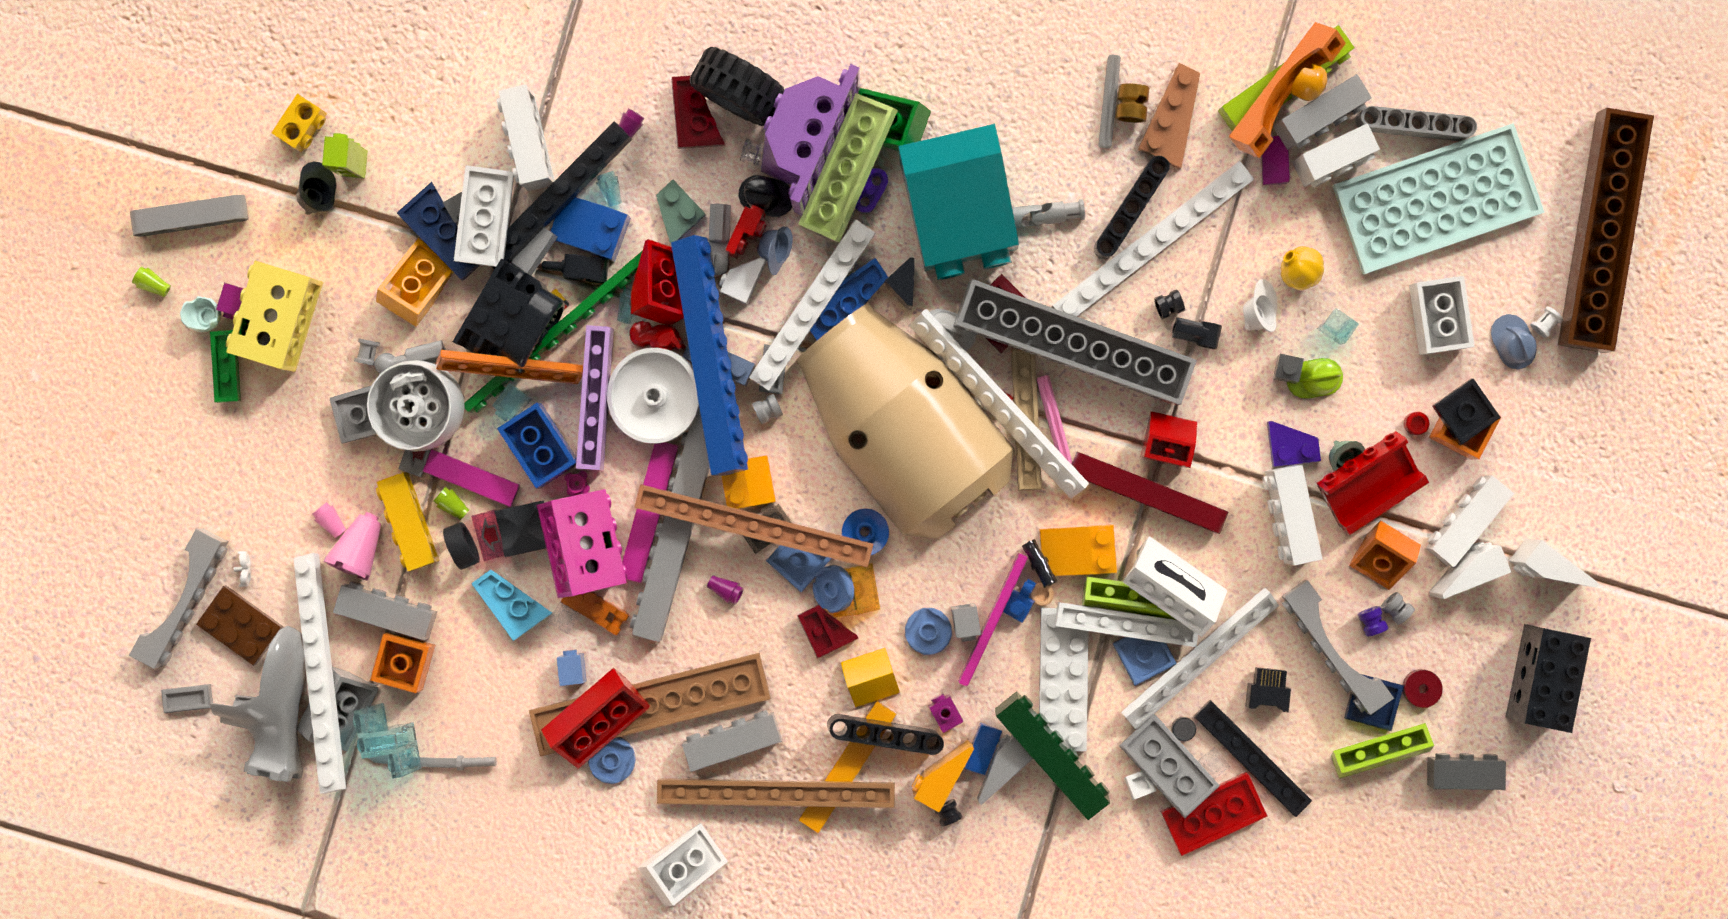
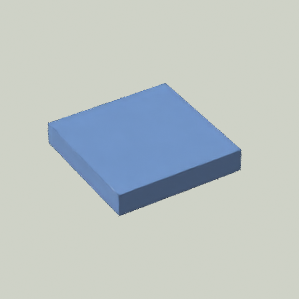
M780 545L766 562L802 592L815 578L816 572L825 567L832 558Z
M1123 637L1112 643L1134 686L1177 664L1167 644L1164 642Z

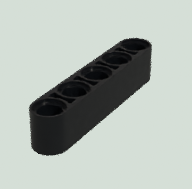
M1153 157L1135 181L1094 245V252L1098 258H1110L1122 244L1170 169L1169 161L1165 157ZM1152 164H1161L1163 172L1160 174L1155 173L1152 170ZM1139 183H1147L1150 187V192L1142 193L1139 190ZM1133 202L1136 204L1137 212L1129 213L1126 209V203ZM1114 222H1120L1124 225L1123 233H1116L1114 231ZM1101 242H1108L1111 245L1110 253L1101 251Z
M834 714L827 721L828 731L833 738L838 740L929 755L940 753L944 747L943 738L933 729L843 714ZM844 722L845 726L842 731H833L835 723ZM860 726H867L868 730L865 735L859 736L856 734ZM883 730H891L889 738L880 739V733ZM906 734H914V738L910 743L903 742ZM930 737H936L937 742L934 746H926V742Z

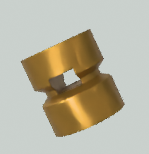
M1134 83L1120 84L1117 99L1121 103L1117 105L1115 119L1128 123L1146 122L1148 108L1144 103L1149 100L1150 88L1146 85Z

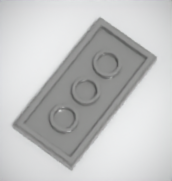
M1155 714L1119 745L1183 818H1186L1220 786Z

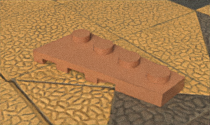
M1178 63L1137 150L1152 157L1163 156L1169 161L1171 166L1177 169L1182 168L1200 72Z

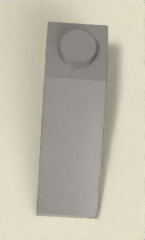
M1006 734L997 743L999 747L995 750L977 796V800L981 805L1033 759L1013 735L1009 736Z

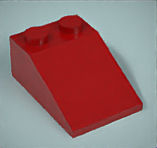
M647 239L643 246L631 290V314L668 326L684 318L673 251L670 246Z

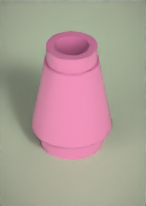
M326 502L312 513L315 517L314 521L333 535L334 538L346 530L333 505L330 506Z

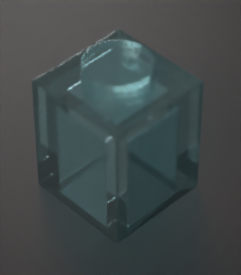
M509 383L492 406L497 410L495 414L502 420L507 421L520 414L532 398L514 384Z

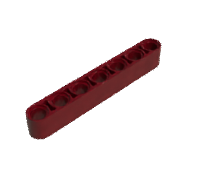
M1076 452L1072 462V466L1089 483L1217 534H1220L1229 513L1226 510L1080 452Z

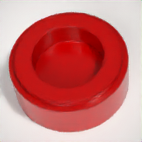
M1411 412L1404 419V428L1411 435L1424 434L1430 425L1429 418L1422 412Z

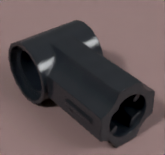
M1177 317L1172 330V338L1193 342L1197 346L1217 349L1222 325L1205 321L1200 323Z

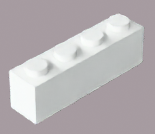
M1493 475L1479 477L1473 484L1474 489L1472 492L1460 499L1458 502L1459 508L1454 514L1450 513L1443 520L1444 526L1440 531H1435L1427 541L1429 544L1426 546V549L1446 566H1456L1515 494Z

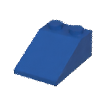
M575 197L555 217L550 232L557 236L555 240L557 242L615 262L631 218L623 212Z

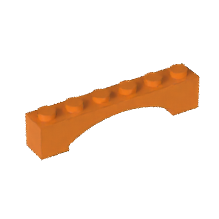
M1318 22L1312 25L1229 135V138L1239 150L1257 158L1261 157L1273 141L1271 137L1273 123L1281 106L1291 93L1292 85L1303 68L1313 69L1312 64L1321 66L1328 61L1332 63L1346 44L1337 29Z

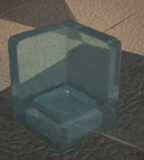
M1335 308L1327 320L1320 324L1317 329L1341 345L1348 341L1359 323Z

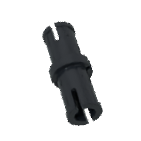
M1033 539L1023 544L1022 548L1032 564L1030 566L1032 570L1036 571L1043 587L1046 588L1056 583L1057 579L1048 565L1049 560L1047 557H1044L1036 540Z

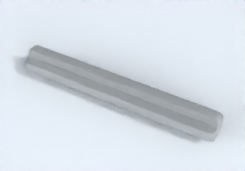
M1114 54L1109 55L1107 58L1098 143L1100 148L1105 149L1112 146L1121 57Z

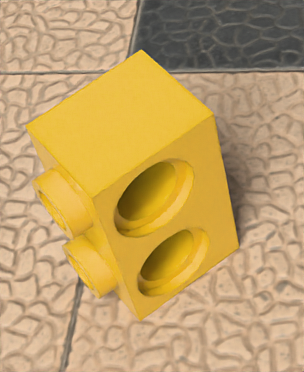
M297 93L271 133L302 152L311 145L313 141L312 136L316 130L321 129L325 124L327 113ZM312 109V116L304 120L305 111ZM299 129V136L292 140L291 132Z

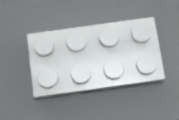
M465 165L454 261L496 267L500 259H504L514 182L513 172Z

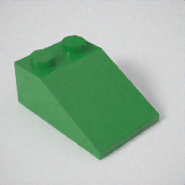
M864 88L859 89V95L898 110L882 146L899 151L898 146L921 141L931 110L919 101Z

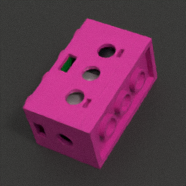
M606 489L537 505L558 598L575 596L627 583V569L622 564L620 556L622 554V547L616 538L615 531L617 530L615 519L611 516V498L606 494Z

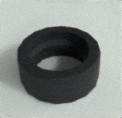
M463 522L443 529L447 549L460 570L479 563L480 558L476 544Z

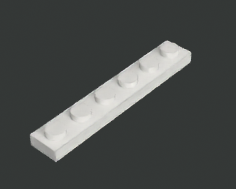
M1058 602L1055 626L1197 647L1198 634L1178 620Z

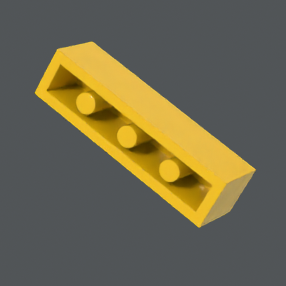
M402 472L377 481L376 494L385 505L384 516L386 521L392 525L394 531L391 533L392 539L396 546L399 545L401 551L399 558L403 568H407V571H413L439 562L440 559L410 474Z

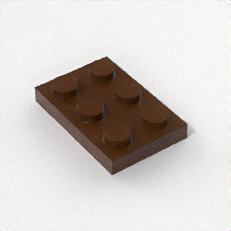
M227 585L221 588L196 623L197 626L253 666L257 665L274 637L284 627Z

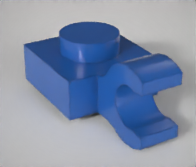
M1028 579L1025 581L1020 592L1014 589L1003 612L1023 623L1035 602L1029 596L1036 583Z

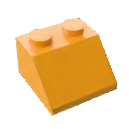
M768 455L748 458V470L721 476L726 505L728 507L739 509L776 502Z

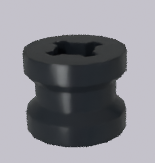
M955 799L945 801L940 812L934 810L940 817L939 823L941 827L955 823L962 818L961 812L956 809L957 803Z

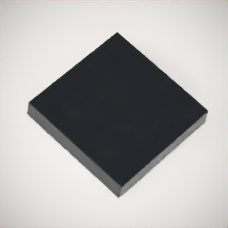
M1474 378L1469 379L1432 405L1459 445L1464 444L1501 418Z

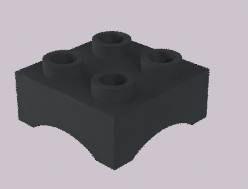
M544 500L494 511L500 530L504 557L546 549L537 505L544 503Z

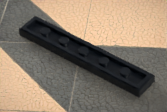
M1211 700L1193 716L1294 817H1297L1312 802Z

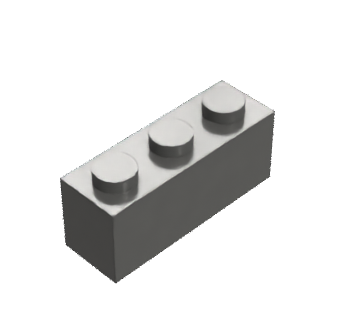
M1435 753V757H1427V785L1433 789L1506 790V761L1498 758L1497 754H1483V758H1476L1474 754L1460 753L1459 757H1450L1448 753Z

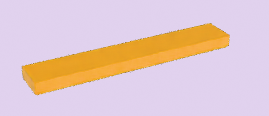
M876 701L865 718L892 722L897 713ZM865 725L860 726L856 734L859 736L865 735L868 727ZM887 729L880 733V739ZM849 742L824 781L852 782L875 746ZM807 806L799 821L819 833L835 807Z

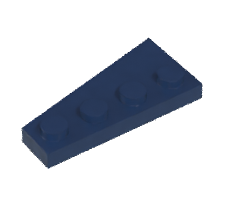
M432 181L397 212L398 216L462 282L480 266L479 264L454 261L458 226L452 220Z

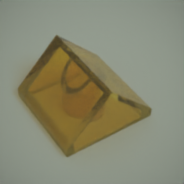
M869 563L868 567L860 565L844 567L843 569L848 572L853 581L854 598L847 609L833 613L834 617L853 616L880 610L873 563Z

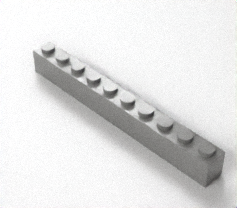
M699 411L689 431L685 432L682 436L681 445L684 446L682 455H677L674 468L678 470L676 477H671L668 491L701 500L710 466L701 413ZM665 516L663 524H658L655 534L656 537H659L657 546H652L649 559L652 560L650 569L646 568L642 582L646 583L644 592H639L636 605L640 607L638 614H633L630 628L633 629L632 635L657 642L662 641L694 523Z

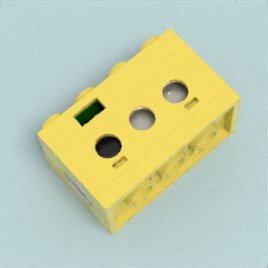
M255 260L254 264L248 269L247 278L249 280L247 287L242 290L240 295L242 303L239 311H236L233 318V324L235 325L232 334H229L226 341V347H228L226 353L279 369L296 372L323 282Z

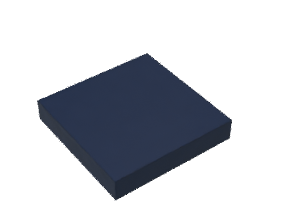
M1361 674V675H1363V676H1365V677H1367V678H1369V679L1375 678V677H1371V676H1368V675ZM1380 679L1394 699L1371 715L1365 711L1360 712L1353 702L1356 698L1351 692L1344 718L1392 731L1404 685Z

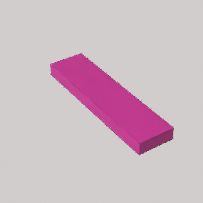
M431 449L423 472L512 507L520 484Z

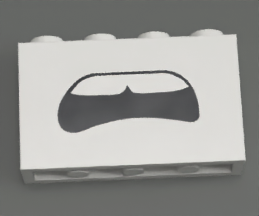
M1149 536L1137 550L1136 554L1138 557L1133 568L1124 577L1123 583L1203 637L1215 624L1227 590Z

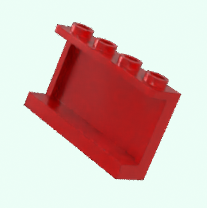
M1397 431L1386 435L1383 440L1374 446L1366 448L1363 453L1352 460L1346 461L1342 467L1333 473L1325 475L1322 480L1316 483L1339 527L1349 535L1429 483L1426 475L1418 470L1406 446L1408 444L1407 438Z

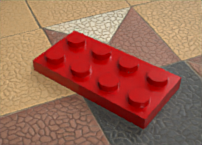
M1247 772L1220 783V786L1186 818H1183L1173 805L1160 811L1181 856L1268 817Z

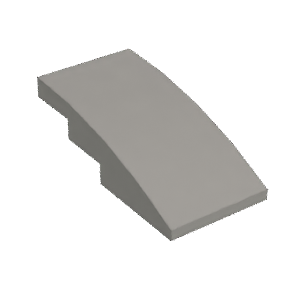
M371 386L329 398L341 444L377 435L371 426L367 412L368 393ZM426 386L421 387V394L426 395L428 393ZM407 387L404 391V394L406 395L410 393L409 387ZM410 402L409 405L412 412V407L415 405L414 402ZM434 402L429 404L430 411L436 410ZM404 417L405 422L409 424V418ZM422 417L419 422H427V419Z

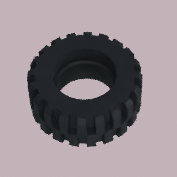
M717 47L705 49L690 76V85L700 92L701 95L732 114L759 126H764L769 116L773 117L775 113V107H773L779 93L783 95L785 91L784 87L777 80L763 72L760 68L739 58L737 55Z

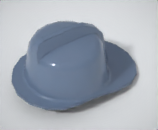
M783 226L779 230L766 231L757 246L758 255L768 262V268L772 275H776L779 272L783 263L790 255L793 237L788 227Z
M1506 314L1497 318L1491 328V337L1501 360L1512 369L1526 368L1534 360L1537 351L1536 340L1532 336L1527 324L1517 315Z

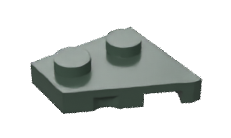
M674 179L656 194L670 243L680 240L706 215Z

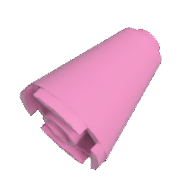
M368 512L365 515L359 514L327 554L323 562L349 575L356 574L357 578L368 581L381 528V523L378 522L379 517Z

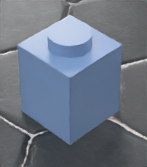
M576 649L563 651V655L557 657L559 686L585 683L587 679L584 653L577 654Z

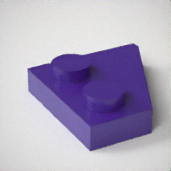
M1274 421L1267 422L1272 467L1321 461L1318 437Z

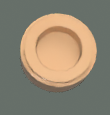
M1038 582L1030 598L1035 601L1036 605L1046 606L1053 600L1054 591L1051 586L1044 588L1043 584Z

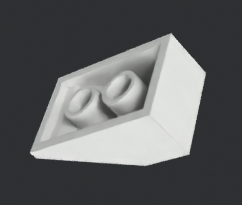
M1526 538L1509 560L1515 565L1513 569L1524 577L1528 575L1532 578L1539 577L1595 588L1600 585L1543 540Z
M1491 542L1473 544L1470 547L1471 550L1465 553L1456 566L1450 567L1429 591L1430 596L1446 599L1511 573L1501 545H1492Z
M699 823L655 853L640 865L638 869L663 905L674 906L728 861L704 826Z

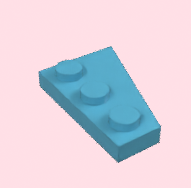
M489 570L471 583L513 641L552 614L551 611L493 570Z

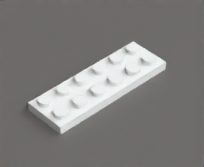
M1041 608L1039 712L1048 720V727L1052 731L1057 730L1064 739L1062 743L1068 749L1072 747L1075 751L1087 752L1089 631L1055 626L1057 608Z

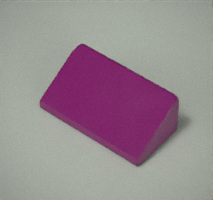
M1279 135L1271 136L1273 141L1261 155L1263 185L1287 184L1290 182L1289 150H1287Z

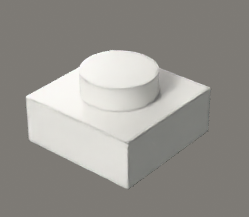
M1142 771L1124 777L1132 800L1156 792L1154 784Z

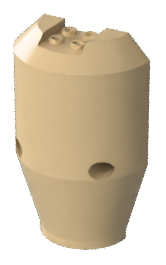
M870 303L860 307L834 326L797 358L796 363L802 369L833 448L902 535L937 539L956 526L951 517L958 518L968 510L966 506L972 501L977 503L987 495L984 491L988 490L991 495H995L1009 483L1014 451L1011 443L965 385L932 350L875 311ZM932 375L939 379V386L933 389L929 388L926 384L927 377ZM856 434H861L865 438V444L860 448L854 447L851 442L852 437Z

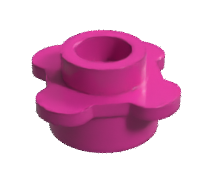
M580 471L577 474L567 473L564 479L567 482L568 495L574 496L576 493L582 492L584 494L590 491V486L587 485L586 480L588 474L585 471Z

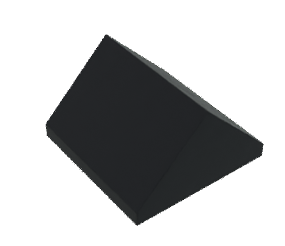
M912 257L885 280L887 289L907 310H912L915 258Z

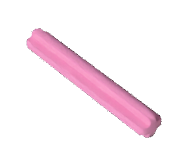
M1048 375L1038 377L1037 384L1054 446L1072 465L1050 377Z

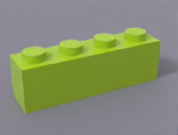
M1093 577L1086 578L1083 588L1082 606L1176 620L1124 584L1123 581Z
M1424 723L1334 750L1331 758L1337 775L1341 779L1431 752L1434 743L1427 725Z

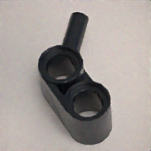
M565 254L562 262H542L543 270L561 271L563 273L562 278L586 279L587 282L605 283L607 281L609 259Z

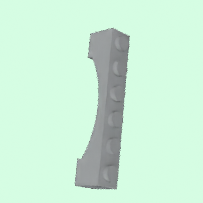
M204 528L195 529L185 548L189 552V572L178 604L170 616L151 633L139 635L129 654L130 657L153 669L167 665L172 657L171 650L174 644H178L183 636L182 629L185 623H189L194 615L193 608L196 602L199 603L205 594L204 587L206 583L210 582L216 574L215 566L226 555L228 550L226 546L229 541Z
M1308 580L1302 581L1282 596L1285 600L1282 603L1284 608L1290 615L1294 613L1299 619L1296 624L1304 634L1308 632L1313 640L1310 643L1317 653L1323 652L1327 658L1325 664L1332 673L1337 672L1341 677L1340 685L1347 693L1352 692L1356 698L1353 702L1361 713L1365 711L1371 715L1394 699L1380 678L1369 679L1350 667L1335 651L1321 623L1318 603L1322 599Z

